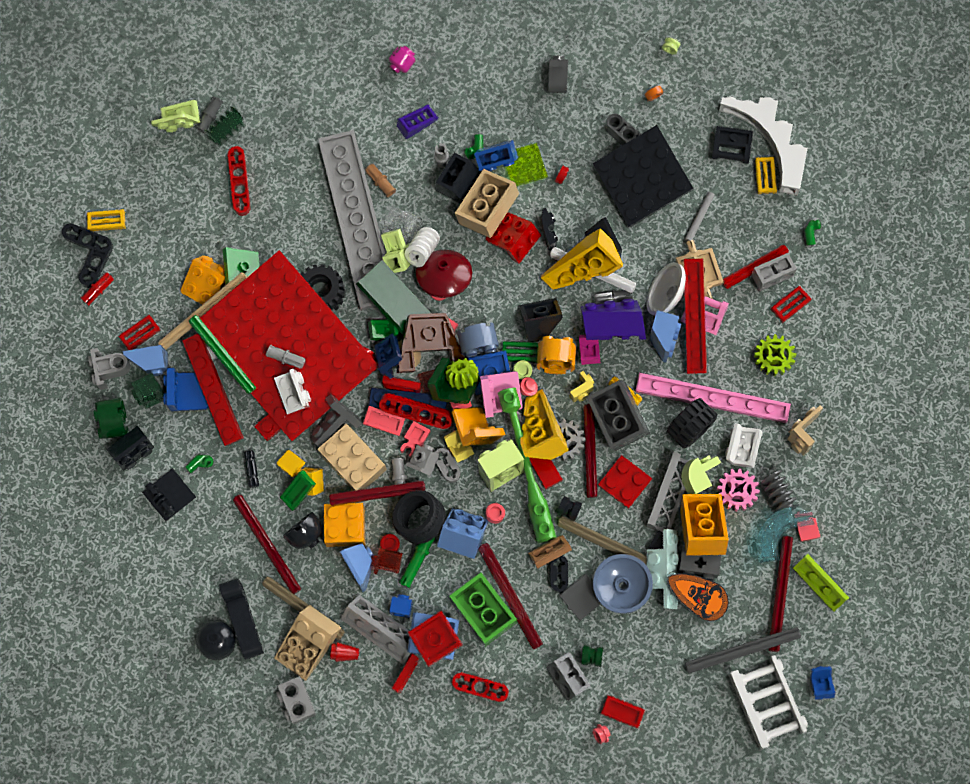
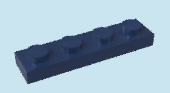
M371 388L369 406L380 409L379 402L381 397L387 393L446 409L447 402L433 400L431 394ZM387 400L386 405L390 406L391 401ZM409 405L402 406L403 411H412ZM427 410L420 412L421 414H430Z

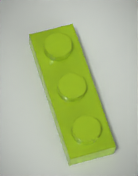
M809 554L793 567L833 612L849 599L845 592Z

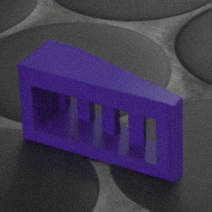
M426 105L399 118L397 128L404 138L408 139L437 121L438 117L431 107ZM424 112L429 116V119L424 116Z

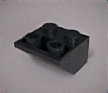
M454 152L436 182V190L461 204L482 171H479V168L470 160Z
M136 426L106 450L124 471L133 468L137 464L136 461L141 457L145 458L150 455L154 446L141 429Z

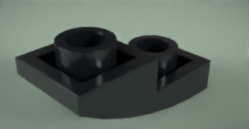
M545 207L542 209V231L549 251L556 247V241H558L555 232L551 231L554 229V222L556 220L552 212L548 213Z

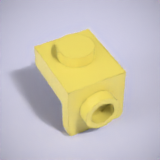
M584 371L580 372L579 376L583 384L570 391V398L573 402L578 400L579 402L584 401L589 396L588 394L593 391L594 381Z
M458 430L444 436L446 445L457 463L474 454L471 446H462Z

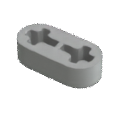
M438 449L435 453L448 455L446 456L447 464L437 459L436 465L447 482H457L461 477L457 463L447 449ZM448 467H450L453 472L457 471L455 473V478L447 476L449 474L447 469Z

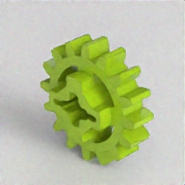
M774 334L773 339L768 335L765 338L766 341L761 339L759 342L760 346L757 345L755 348L757 352L754 354V357L758 358L755 364H761L760 371L766 369V375L770 372H773L774 376L778 372L784 375L785 370L790 371V365L795 363L793 358L797 354L792 352L795 346H789L790 340L783 341V335L780 339H777L776 334ZM763 351L766 354L765 360L763 358ZM785 351L787 352V356H788L787 360H786V357L784 356V352H785Z

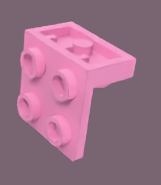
M517 371L480 376L486 418L494 417L493 413L502 412L498 392L504 389L516 388L521 404L520 409L523 408Z

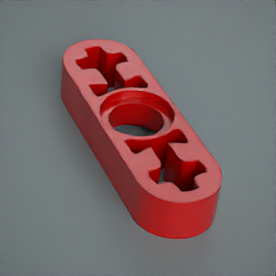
M457 673L452 679L453 687L457 691L484 699L504 702L509 695L508 688L504 684L470 674ZM461 677H464V681L470 683V679H474L471 685L472 690H467L469 688L468 685L458 687L456 679L460 680ZM478 682H483V683H485V685H486V690H485V692H483V693H478V692H476V691H475V685H476V683H478ZM489 684L494 685L492 687L493 690L503 688L505 696L501 695L500 698H497V694L491 692V696H487Z

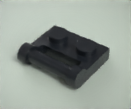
M716 126L712 159L736 160L749 164L753 131ZM719 147L745 150V152L740 154L719 151Z

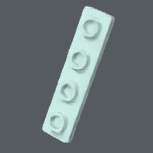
M672 529L663 530V549H647V567L652 576V589H664V609H677L679 602L667 584V577L677 574V564L679 561L677 555V530Z

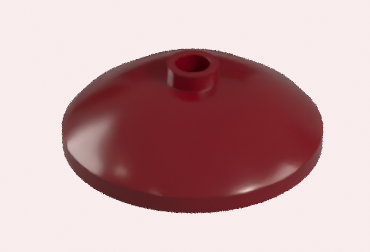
M437 250L431 253L422 267H417L416 280L425 293L438 298H449L462 293L469 286L472 280V267L469 260L459 252Z

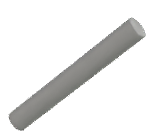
M707 193L685 237V241L691 242L715 196L714 193Z

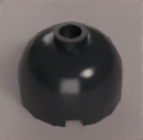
M311 512L302 518L299 523L291 527L283 537L287 543L296 549H304L308 546L312 549L320 542L318 537L322 533L321 522Z
M218 620L209 621L197 633V648L207 659L223 660L234 651L236 634L232 627L225 622Z

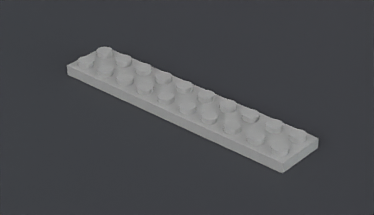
M352 130L318 138L360 309L365 310L376 306L356 283L383 260L382 257L385 255V250L355 132Z

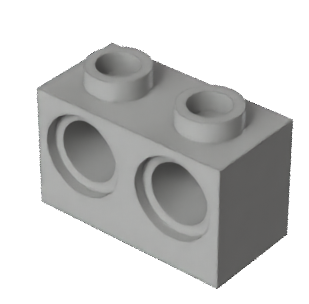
M786 253L755 267L752 277L759 291H762L794 277L797 268L789 253Z
M300 676L278 685L279 691L276 693L280 703L284 702L286 706L284 714L288 722L292 721L295 725L316 716ZM290 687H295L297 690L296 695L293 697L287 696V690ZM303 706V714L296 716L294 714L295 707Z

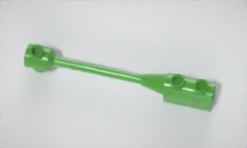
M508 388L498 392L502 412L510 415L518 449L524 458V471L528 482L527 508L537 544L556 538L547 500L544 498L537 482H535L529 457H525L520 444L523 434L517 411L521 407L517 389Z

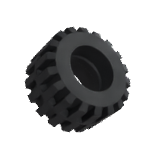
M315 264L312 269L307 267L305 269L306 273L301 272L302 277L311 287L321 282L329 284L331 286L330 292L326 296L321 297V299L331 310L335 309L337 311L339 309L338 305L343 303L342 298H345L344 284L337 270L333 271L331 266L326 268L325 264H321L320 267H317V264Z
M701 398L696 399L670 423L667 433L683 449L687 448L712 426L718 414Z

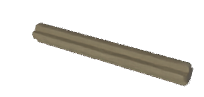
M564 516L560 517L558 521L559 527L615 554L632 555L646 565V555Z
M266 577L262 585L299 612L309 606L272 578ZM342 628L336 637L338 640L345 634Z

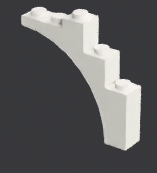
M722 97L719 111L732 114L748 122L768 141L779 165V192L798 195L807 148L799 144L789 145L793 124L783 120L775 121L778 101L771 97H760L758 104L750 100L741 101L733 97Z

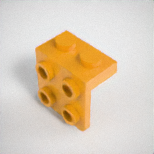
M208 256L193 259L182 285L181 293L203 305L222 289L225 283L224 265L216 264Z

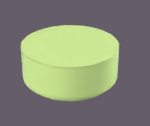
M520 360L514 365L513 371H517L519 379L522 380L531 376L533 368L528 361Z

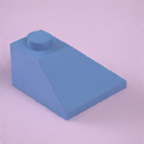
M162 345L123 351V355L132 364L151 374V376L162 375L164 371H167L168 353Z
M359 544L340 552L359 587L364 592L372 571L373 561L371 558L374 555L369 547L365 548L363 544Z

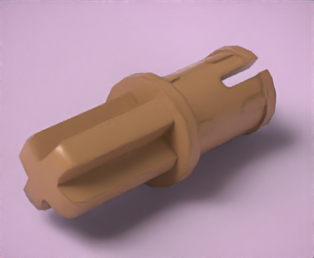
M374 164L366 168V173L375 182L374 185L378 186L387 197L396 192V189L387 180V176L383 175Z

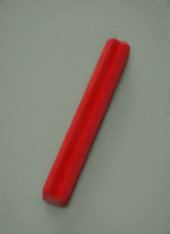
M781 245L724 278V287L729 289L750 277L755 267L789 253L788 248L785 245Z

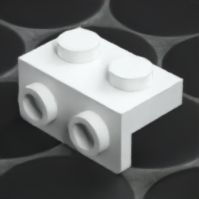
M735 423L730 431V444L725 452L726 460L734 466L754 468L762 431L760 429L741 427L740 424Z

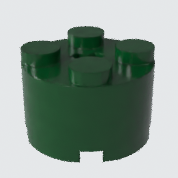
M122 398L95 402L94 418L95 422L99 421V439L126 435L128 433V426L124 427V424H126L127 415Z

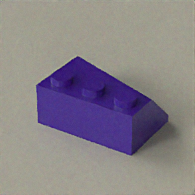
M624 299L623 302L606 301L604 304L587 303L585 306H580L582 329L586 340H610L613 336L622 338V340H629L631 336H639V340H646L643 315L637 300Z

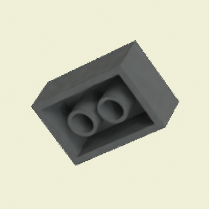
M619 380L587 397L612 450L617 451L650 434L626 382Z

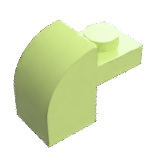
M397 229L383 233L381 237L387 251L382 257L383 261L394 273L405 271L410 266V263L405 258V250L409 244H405L401 230Z
M708 455L700 460L695 458L685 464L681 478L688 494H697L712 486L705 471L721 463L718 456L711 458Z

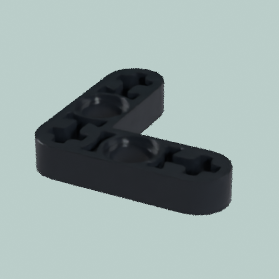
M66 224L61 231L65 240L91 250L79 274L81 284L86 288H90L92 283L95 284L98 281L113 250V244L109 238L75 224ZM73 229L74 233L79 235L78 238L76 235L70 234V236H68L67 231H71ZM85 236H92V241L90 243H83V238ZM96 241L100 244H105L106 242L108 247H104L102 250L101 246L96 244ZM99 258L101 259V264L96 267L92 266V260ZM90 275L92 280H88L86 282L84 277H88Z

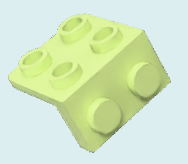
M191 100L161 108L162 118L151 121L152 126L164 129L166 132H175L180 127H194V124L200 123L197 101Z

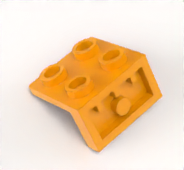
M464 408L452 411L462 446L493 444L505 436L503 428L488 426L483 408Z

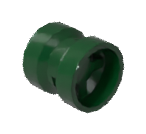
M583 645L581 665L593 664L595 667H601L603 647L591 648L588 645Z

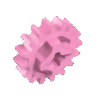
M731 469L730 475L724 473V479L719 480L721 485L717 486L716 490L721 491L719 494H722L723 504H728L727 509L733 506L735 512L738 511L739 507L745 511L746 505L751 508L753 506L752 501H757L758 497L755 495L759 494L760 490L755 488L759 483L753 482L755 476L749 477V471L743 474L741 469L737 473ZM726 484L730 488L728 494L725 491ZM743 486L741 492L738 491L737 493L735 492L733 494L735 488L738 489L739 487L741 488ZM749 486H750V489H751V494H750V496H749V494H748V492H747V488H748Z

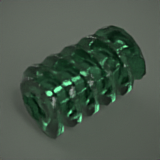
M232 106L230 107L231 112L226 111L225 116L221 115L219 117L220 121H214L215 126L210 125L208 126L209 131L204 130L208 138L220 146L223 145L221 139L228 141L227 134L232 137L234 136L233 129L237 132L239 131L238 124L242 127L245 126L243 117Z

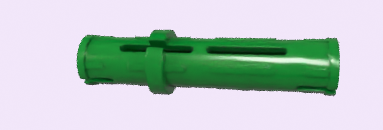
M436 537L427 543L415 546L414 549L416 551L401 580L398 582L399 584L407 588L411 587L425 557L429 555V549Z

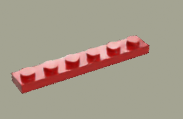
M684 259L686 275L687 374L707 373L704 259Z
M198 333L183 340L224 446L244 439L205 341Z

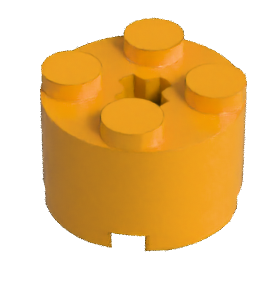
M544 336L542 341L538 343L537 369L540 370L541 367L548 374H566V370H570V372L575 370L576 345L573 343V339L569 337L554 339L552 336Z

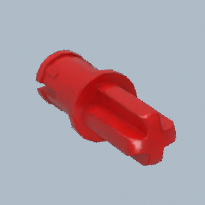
M106 272L95 284L92 283V287L80 298L90 306L100 294L103 295L102 292L114 281V278Z

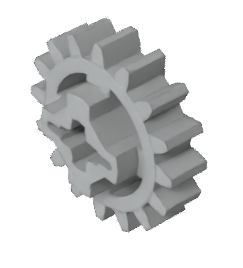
M563 419L562 423H559L557 420L562 434L565 433L568 449L572 445L576 444V446L572 450L556 457V460L560 457H563L564 462L566 457L573 460V454L579 456L580 451L578 449H584V445L581 444L585 442V438L581 437L584 431H578L580 425L573 426V420L569 424L566 423L565 419Z

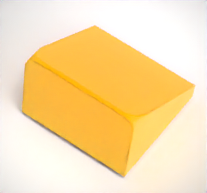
M287 450L276 464L285 473L294 477L296 471L300 470L305 465V462L292 451Z

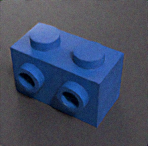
M513 140L482 148L474 153L479 171L483 169L492 171L497 169L496 166L499 165L504 167L510 166L518 158Z

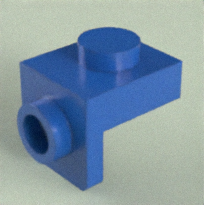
M819 666L811 669L810 681L815 700L835 698L836 693L831 677V667Z

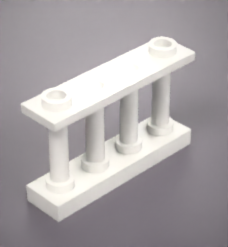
M775 655L770 657V665L744 675L743 673L740 674L738 670L729 674L760 750L769 747L768 742L772 738L795 729H799L800 734H803L807 731L806 727H808L804 715L801 716L782 673L784 670L783 664L780 659H776ZM775 672L779 683L752 694L747 692L745 688L747 682ZM783 691L787 702L762 712H755L753 704L756 700ZM791 710L795 721L770 731H763L760 723L764 719Z

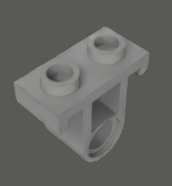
M98 348L90 350L89 364L94 369L92 381L100 390L108 389L104 380L124 376L131 369L130 362L121 353L102 356ZM118 362H124L122 367L116 368Z

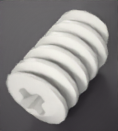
M429 227L418 230L405 250V258L411 265L422 267L440 241L438 232Z

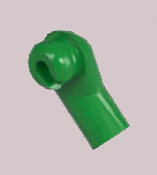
M474 135V145L469 149H465L464 154L468 159H474V153L483 148V135Z
M811 220L804 230L807 246L816 244L814 232L821 229L820 220Z
M197 455L185 468L192 474L198 467H211L214 461L209 455Z

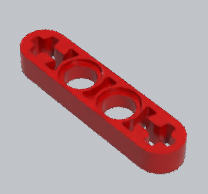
M234 146L228 151L232 201L236 214L244 216L251 210L246 157L241 147ZM235 152H238V153H239V156H238L239 163H236V160H235V157H234ZM236 169L243 170V174L239 177L234 176L233 172ZM238 186L245 187V191L241 194L236 193L235 189ZM242 198H243V203H244V205H245L244 210H240V208H239V206H240V200H239V199H242Z
M390 393L384 394L379 402L380 409L388 414L440 429H447L452 424V413L446 409ZM387 400L391 401L390 406L386 405ZM409 405L412 411L405 412L402 410V406ZM427 410L431 415L425 418L421 416L420 412ZM443 417H446L445 422L441 421Z

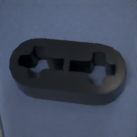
M563 555L550 563V585L556 593H563L568 588V561ZM558 559L561 560V563H565L561 567V572H557V566L554 565ZM557 576H561V581L565 583L561 589L554 585L557 582Z

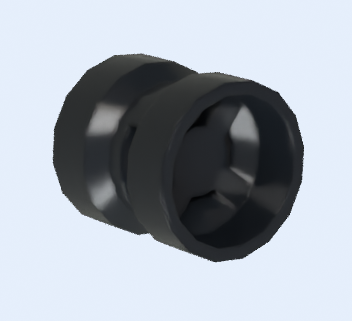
M564 496L557 514L567 515L569 519L575 521L582 503L578 501L573 502L569 497Z

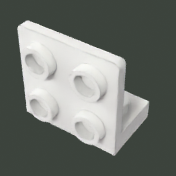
M291 369L289 373L274 378L287 414L310 407L308 402H311L308 391L302 387V384L305 383L301 372L299 373L295 369Z

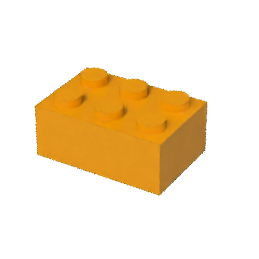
M682 494L680 513L686 555H726L729 539L722 494Z

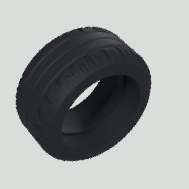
M415 490L402 496L392 513V523L396 532L405 540L414 544L427 543L431 539L433 540L442 530L446 518L442 503L431 493L423 490ZM429 505V514L425 522L417 528L409 529L408 522L411 514L417 508Z

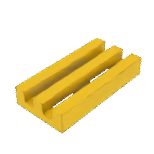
M774 157L755 158L757 193L776 194ZM760 162L763 163V175H764V187H765V188H762V184H761ZM767 162H770L772 188H769Z
M125 210L87 212V229L90 231L126 229ZM117 215H120V218H110V219H109V218H103V219L91 220L92 217H104V216H117ZM116 222H120V223H117V224L92 225V224H103V223H116Z

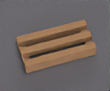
M561 535L528 554L538 569L572 549L564 536Z

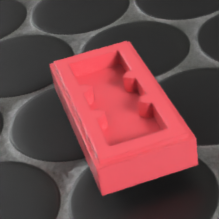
M369 406L363 425L400 437L406 418L388 414L380 409Z

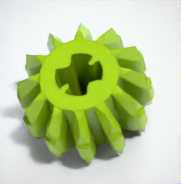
M467 358L463 360L458 359L456 362L451 361V365L447 366V381L451 387H456L458 390L462 387L466 389L467 386H473V382L478 381V367H476L473 360L468 361Z

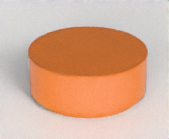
M656 86L644 95L647 101H652L663 94L661 86Z

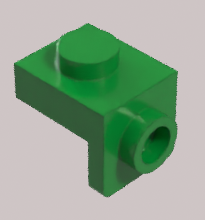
M370 320L368 322L370 340H383L392 333L395 336L399 333V330L389 320Z

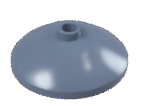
M627 554L613 555L605 559L598 566L593 578L594 593L600 604L606 609L620 614L631 613L643 607L650 598L653 587L652 576L648 567L640 559ZM625 583L626 588L620 589L619 584Z

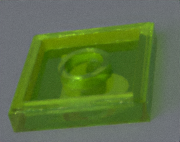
M537 143L516 148L518 158L514 161L513 165L506 166L509 179L515 182L516 186L548 178Z

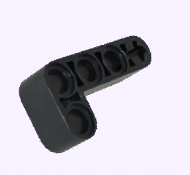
M236 578L219 584V589L227 605L244 659L247 660L264 654L241 581Z

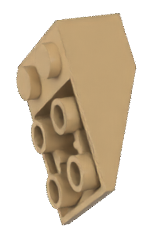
M309 605L299 613L274 659L306 681L328 651L342 627Z

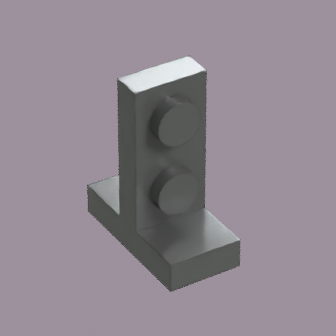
M332 394L326 398V401L334 411L326 416L325 421L320 426H317L310 436L318 447L323 445L346 420L356 428L362 424L359 417Z

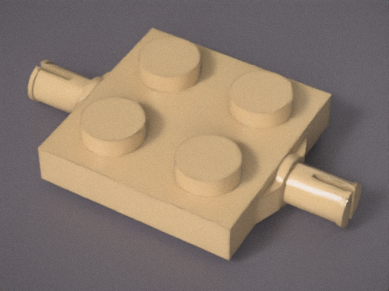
M691 240V242L687 241L689 253L677 257L676 263L684 268V259L703 258L705 296L713 299L710 289L723 285V279L713 249L696 250L694 240Z

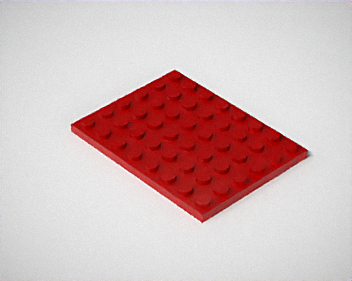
M280 250L200 317L206 327L255 385L256 389L251 393L252 396L291 441H294L331 409L326 401L330 394L340 401L378 369L377 362ZM272 345L284 351L289 350L290 353L305 358L304 366L300 369L267 357L266 353L269 346ZM291 369H295L297 372H301L305 383L302 384V387L308 391L311 402H308L310 407L287 414L274 378L289 373Z

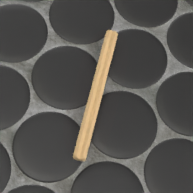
M240 273L161 339L158 345H162L165 350L168 349L193 328L189 323L190 318L195 315L199 318L202 317L247 278L246 274Z

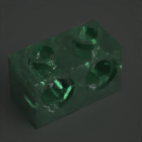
M153 373L131 383L134 388L131 390V393L139 406L143 405L145 409H148L164 401V392Z

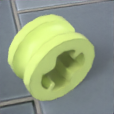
M666 38L662 49L672 55L677 54L680 43L673 38Z

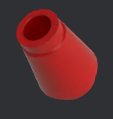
M339 642L331 644V660H335V662L358 660L359 648Z

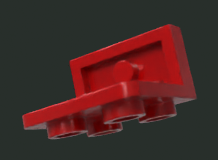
M507 212L492 237H486V241L505 250L512 260L519 264L541 237V234L532 222Z

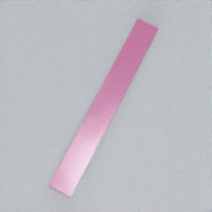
M639 373L636 387L637 393L685 403H691L701 398L714 409L787 423L791 405L789 403Z

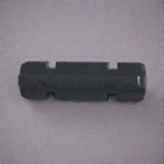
M247 450L244 452V459L246 460V473L249 478L248 486L256 488L259 486V479L257 478L258 472L256 461L254 460L255 452Z

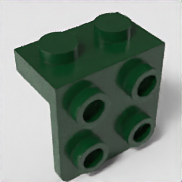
M442 357L439 364L436 365L432 377L428 380V389H430L432 399L435 401L468 404L480 382V376H478L477 382H473V386H467L466 389L462 387L458 390L456 387H451L446 378L447 366L451 365L449 358Z

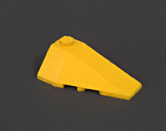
M598 229L585 237L542 274L541 279L554 290L574 285L576 281L584 279L589 281L592 280V277L599 275L602 277L608 276L623 267V263L613 240L604 231Z
M543 389L537 391L533 396H528L525 399L524 407L525 424H522L524 432L523 437L520 439L525 457L553 460L569 451L565 438Z

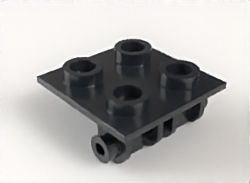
M173 468L155 483L149 482L145 486L146 490L142 492L165 521H168L196 498Z

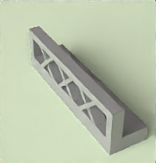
M673 452L646 526L656 531L660 530L663 532L665 529L656 525L657 519L664 515L669 522L667 529H671L682 494L685 491L681 475L679 476L676 467L678 462L686 464L688 460L680 458L681 454ZM679 480L682 488L680 491L673 493L670 484ZM672 497L675 507L666 511L663 505L664 500Z
M358 595L346 607L341 620L405 665L412 654L407 652L408 643L404 640L409 639V630L361 595ZM360 603L366 610H361L355 605ZM372 616L379 617L381 621H376ZM388 627H393L397 630V633L391 632Z

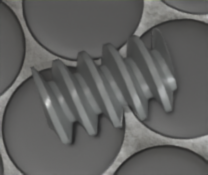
M782 469L769 474L761 483L762 486H767L765 492L771 493L768 498L769 500H774L772 506L778 507L775 510L776 514L789 512L799 506V504L793 505L796 497H789L793 491H786L789 483H782L786 477H779V474L783 472Z

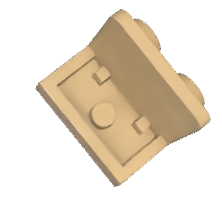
M821 405L817 409L812 407L802 420L799 419L793 424L792 429L789 431L790 435L787 440L792 444V449L798 454L801 453L804 456L815 442L804 429L819 416L823 409Z

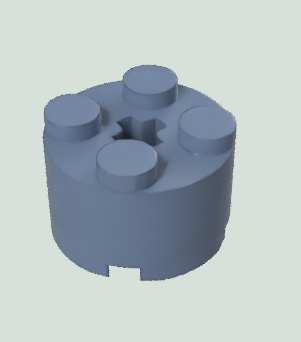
M486 323L468 326L464 328L465 332L463 333L460 330L457 331L462 355H466L467 359L478 356L477 353L485 352V354L497 352L496 348L499 347L494 323H490V326H486Z

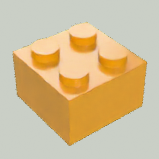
M363 503L335 506L324 504V543L326 547L356 546L359 544L366 546L365 507Z

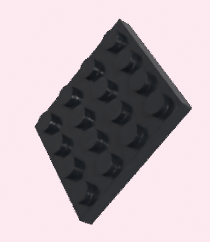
M655 125L593 163L629 228L694 190L658 125Z

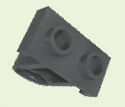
M553 55V59L549 61L548 93H567L568 60L564 59V56Z

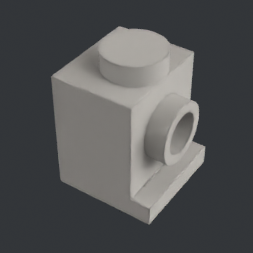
M424 443L422 447L417 445L410 462H407L406 466L431 476L440 454L433 452L434 448Z

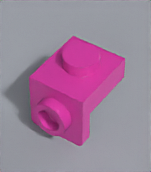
M579 335L581 365L600 363L599 341L586 340L585 335Z

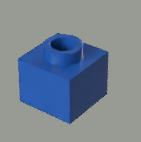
M400 594L397 597L392 596L390 615L410 618L413 602L409 599V596Z

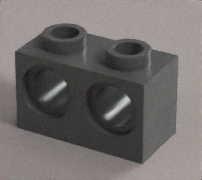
M570 652L546 667L567 701L591 687Z

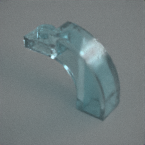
M789 507L770 516L758 534L757 553L759 562L780 560L778 542L781 535L794 527L815 525L813 513L802 510L798 511L797 514H793L792 508Z

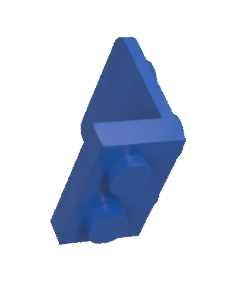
M167 368V375H164L163 378L164 386H167V393H164L163 398L164 404H167L169 410L189 411L208 409L209 406L195 372L177 373L175 368Z

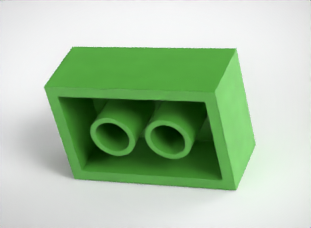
M479 573L449 596L451 602L485 647L517 624L516 617L482 573Z

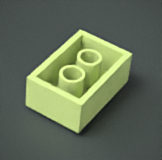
M512 439L508 442L506 440L500 442L496 449L491 452L487 450L479 456V474L490 492L524 473V458Z

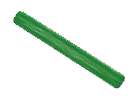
M197 315L190 318L189 323L247 394L252 393L256 389L255 385Z

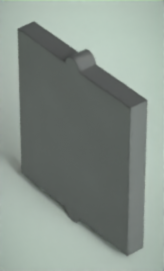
M586 574L559 595L568 606V610H571L580 621L600 605L594 593L593 582Z

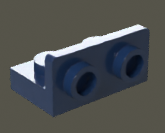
M392 333L374 346L378 370L382 375L386 374L390 379L394 377L392 367L402 360L397 337Z

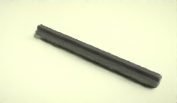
M794 627L687 661L685 666L688 673H693L800 639L801 633L798 627Z

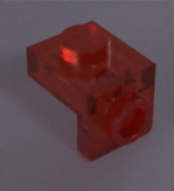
M380 548L378 554L374 555L372 559L373 574L377 575L380 569L399 574L403 553Z

